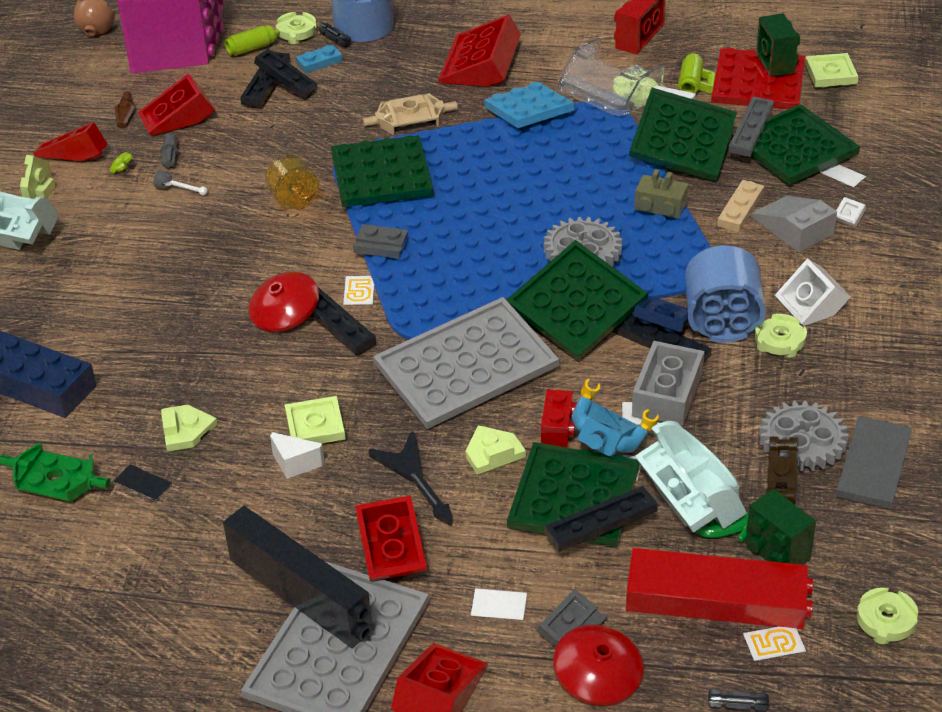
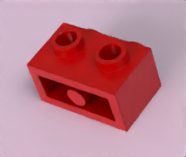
M546 389L541 422V443L568 448L569 438L574 437L575 434L572 414L577 402H573V391Z

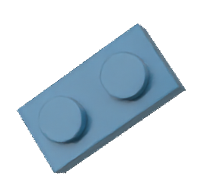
M334 45L324 46L321 49L296 56V64L305 74L343 61L342 54Z

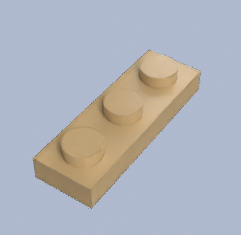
M742 180L718 217L717 226L740 232L763 195L764 185Z

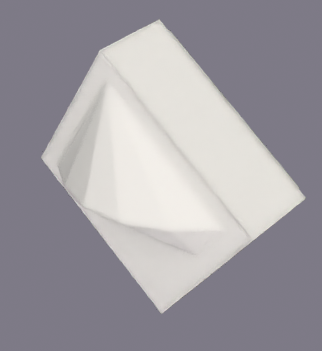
M844 197L836 210V221L855 228L866 210V205Z

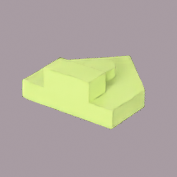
M26 155L24 164L28 166L25 178L21 177L20 182L22 197L35 199L37 196L48 198L56 188L49 161Z
M190 405L161 410L167 452L195 447L207 431H212L218 425L217 418Z
M479 425L465 451L466 459L477 475L526 457V450L514 433Z

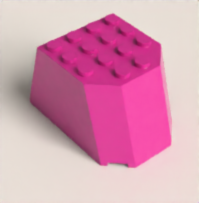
M117 0L130 73L209 64L211 56L215 54V46L219 44L220 33L222 34L224 30L222 17L225 0Z

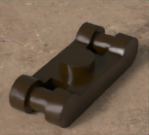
M770 436L766 494L775 489L796 505L798 437L779 439L778 436ZM779 450H789V457L779 456ZM777 486H787V490L778 491Z

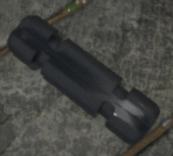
M323 22L320 24L319 32L336 43L338 42L341 46L348 47L350 45V36L328 23Z
M711 689L708 693V706L710 708H721L722 705L725 706V709L747 711L755 708V711L766 712L769 708V695L766 693H756V696L751 695V692L726 690V693H722V690Z

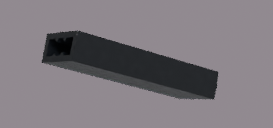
M245 505L223 521L230 561L353 649L359 642L366 640L373 631L368 591Z

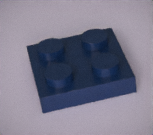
M649 295L645 302H640L635 306L633 316L638 317L639 321L645 324L655 323L661 325L664 330L673 333L681 332L689 324L687 308Z

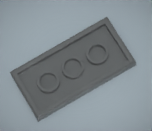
M858 416L836 497L892 509L912 427Z

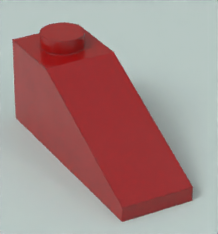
M92 122L41 143L33 154L35 157L75 161H84L91 158V160H95L103 154L102 151L108 144L95 122Z

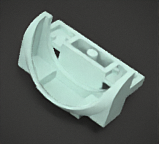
M0 192V246L20 250L23 243L33 245L38 233L50 235L59 217L50 201L39 196L31 199Z
M665 421L652 427L658 441L635 457L652 479L657 491L685 527L688 525L692 532H695L715 518L724 529L747 514L740 500L737 480L704 444L675 421Z

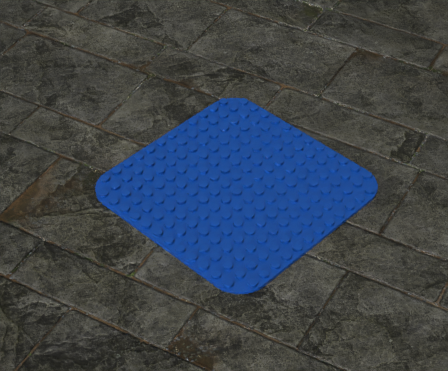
M595 99L574 103V111L520 128L498 117L391 137L390 139L408 135L420 136L434 196L345 207L356 237L362 224L408 230V240L403 252L400 253V259L362 254L389 326L399 336L407 340L499 298H509L550 262V259H546V253H544V236H547V230H552L553 225L560 226V221L568 223L569 218L577 221L578 217H581L583 221H586L590 217L592 222L600 219V224L608 222V228L615 227V232H620V238H622V254L619 255V261H614V266L612 267L648 292L649 296L658 299L685 294V270L688 263L698 253L711 248L687 206H685L680 219L634 209L635 190L642 176H652L654 170L657 169L660 170L659 176L665 179L667 173L660 165L628 156L638 125L625 108L605 102H598ZM333 165V177H334L335 183H336V185H337V180H336V175H335V170H334V165Z

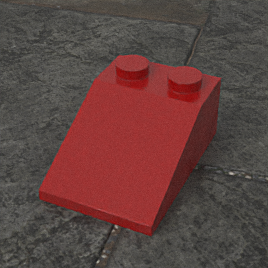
M631 0L625 2L614 15V21L616 22L614 32L615 49L638 55L665 25L666 0Z
M188 73L138 111V114L148 133L152 136L198 124L203 119H207L215 109L204 90Z
M411 495L355 505L361 545L370 581L427 571Z
M433 642L398 676L391 710L395 712H463L487 669L488 663Z

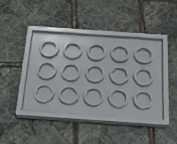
M504 297L373 356L376 367L426 429L559 366V358Z
M326 562L369 592L373 631L366 640L359 642L352 649L294 607L241 689L242 698L282 712H366L427 607L429 594L383 579L370 581L367 574Z

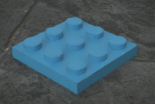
M532 82L529 86L513 88L510 92L497 93L490 98L484 99L486 109L517 128L574 111V102L540 82Z

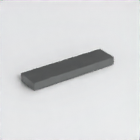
M752 97L729 145V153L751 157L773 110V100Z

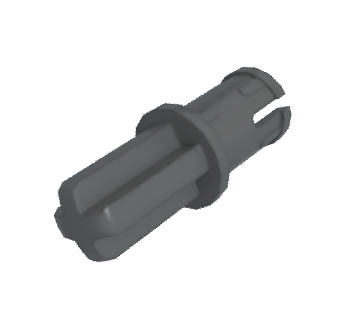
M168 133L164 136V144L160 150L162 154L161 163L167 169L175 165V158L178 155V137L173 133Z

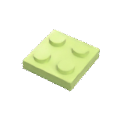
M848 53L806 56L805 65L815 87L825 88L828 86L858 84V74Z
M337 396L285 404L291 437L317 443L345 440V431Z

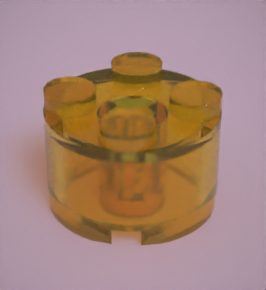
M286 155L287 158L282 160L278 158L268 167L265 174L267 188L281 206L301 210L315 196L320 182L301 157Z

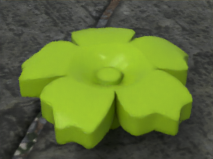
M124 152L112 162L110 172L114 174L116 171L126 170L128 168L126 163L133 159L132 155Z

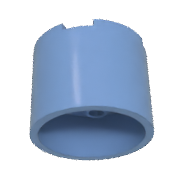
M331 0L333 27L350 36L351 41H374L388 35L394 27L393 0Z
M723 245L705 249L691 259L685 270L688 321L694 332H700L709 337L710 341L729 343L747 338L749 332L758 325H762L765 318V304L759 263L752 254L739 247Z

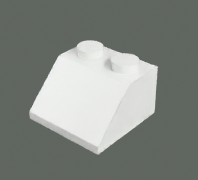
M808 258L775 294L790 313L800 320L803 326L834 316L851 298L824 268Z

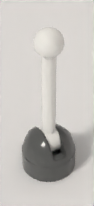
M158 170L154 177V187L159 189H167L174 185L199 192L202 196L208 193L206 187L199 188L173 181L172 176L166 171Z

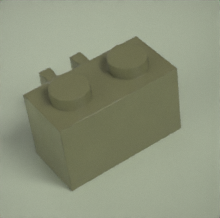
M657 169L654 170L652 176L643 175L635 190L634 209L680 219L687 204L688 183L671 180L672 172H668L665 179L659 176L660 170Z

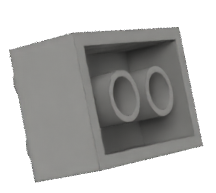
M653 341L633 390L632 415L642 417L643 412L649 409L648 419H655L659 415L658 421H675L684 426L703 374L704 351Z

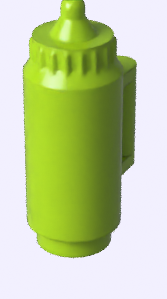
M270 25L259 26L229 36L224 41L225 48L230 56H238L269 46L270 43L275 42V36L280 31L278 29L273 30Z
M691 53L682 62L678 87L681 91L696 93L698 90L712 93L716 73L703 69L702 58L698 54ZM701 78L707 79V83L702 82Z

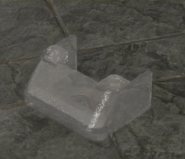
M597 37L580 44L574 49L558 79V89L610 114L621 116L646 105L651 87L655 88L656 85L662 87L664 66L659 65L646 71L638 65H632L624 70L599 60L601 38Z

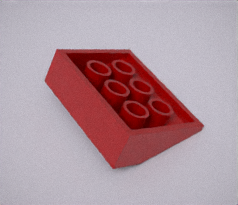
M508 14L457 34L438 78L439 83L486 87L503 82L521 36L511 16Z

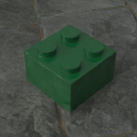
M784 13L759 17L756 55L770 77L795 73V66L798 63L797 47L800 45L799 33L794 30L791 21H788Z
M772 489L749 505L745 544L752 552L757 553L766 561L804 565L811 560L816 520L775 489Z

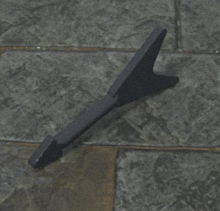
M414 432L409 434L406 444L400 453L376 449L368 450L369 457L407 480L414 482L432 506L433 516L448 525H452L449 504H443L422 476Z

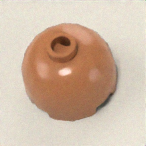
M78 0L75 4L73 15L75 25L88 36L105 34L114 23L115 9L111 10L107 6L108 2L104 0Z

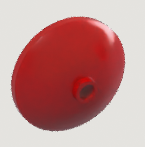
M284 272L272 276L264 281L252 295L248 306L249 317L257 328L267 332H282L294 328L305 321L316 308L319 300L318 286L309 275L301 272Z
M583 625L570 630L559 640L553 656V669L560 685L574 698L591 705L610 706L627 700L636 692L643 677V659L636 645L625 634L604 625Z

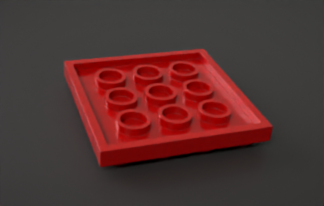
M721 48L711 103L748 106L752 97L773 100V108L788 110L799 105L805 55L798 54L795 73L770 77L756 55V50Z

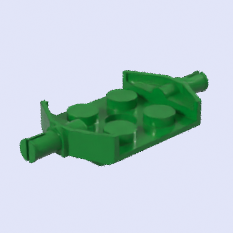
M37 443L19 456L12 457L1 454L0 466H7L13 469L15 488L25 492L71 502L87 490H92L93 487L108 490L111 484L110 478L96 476L92 454H89L88 461L43 451L42 443ZM61 476V477H58V478H56V479H54V480H50V479L53 478V477Z

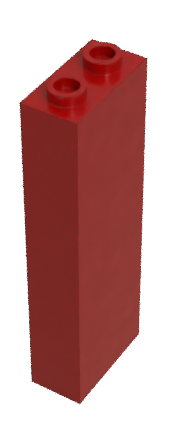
M632 548L626 593V611L804 630L805 618H811L812 600H807V595H812L813 578L808 577V565Z

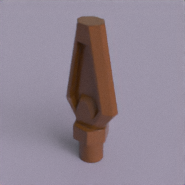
M129 91L123 93L120 103L114 107L116 124L119 128L127 126L135 110V106L132 104V94Z

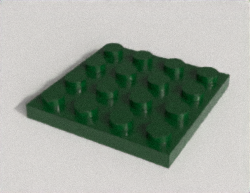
M651 87L628 156L716 182L737 112Z
M799 104L768 118L751 157L788 185H791L859 154L860 146ZM735 132L731 135V141L733 139Z
M419 135L331 146V155L342 207L434 196Z
M574 240L507 298L506 301L523 319L579 361L631 315L637 304L645 302L648 299V292L577 240Z
M533 442L507 518V528L544 534L545 525L633 490L640 464L637 459L620 456L611 457L603 453ZM623 526L586 542L618 547Z

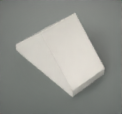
M274 432L270 435L273 456L287 479L323 466L324 456L321 443Z

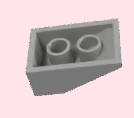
M785 196L752 212L751 217L796 251L800 252L834 234L837 211L821 200Z

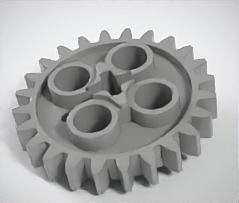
M578 217L577 221L569 218L568 223L560 221V226L553 225L552 230H547V236H544V253H546V259H550V261L574 240H577L611 266H614V261H619V255L622 254L620 232H615V227L608 228V222L600 224V219L592 222L590 217L586 221H583L581 217Z
M793 401L790 407L786 403H782V409L774 406L773 413L766 412V418H762L759 430L760 445H764L763 451L765 453L769 452L770 436H778L779 439L798 437V465L800 471H803L805 466H809L814 471L815 465L825 469L826 462L834 465L835 458L841 460L842 453L846 452L849 436L847 434V426L843 425V418L836 419V412L828 414V407L825 406L822 409H818V403L816 402L812 407L808 406L807 401H804L802 405H798L796 401ZM779 450V456L789 457V450Z

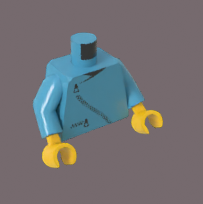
M587 379L581 389L583 397L579 398L572 414V421L579 431L577 439L590 448L611 457L618 453H631L635 451L647 436V431H652V427L657 425L659 415L655 419H648L650 410H645L642 415L641 426H638L605 407L591 402L600 389V383H598L596 389H591L588 386L590 379Z

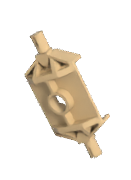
M430 93L383 101L380 103L378 111L375 112V116L363 118L364 127L379 125L380 128L394 135V127H404L409 124L425 123L431 120H436V126L438 127L443 118V113L458 110L457 102L443 103V101L438 100Z

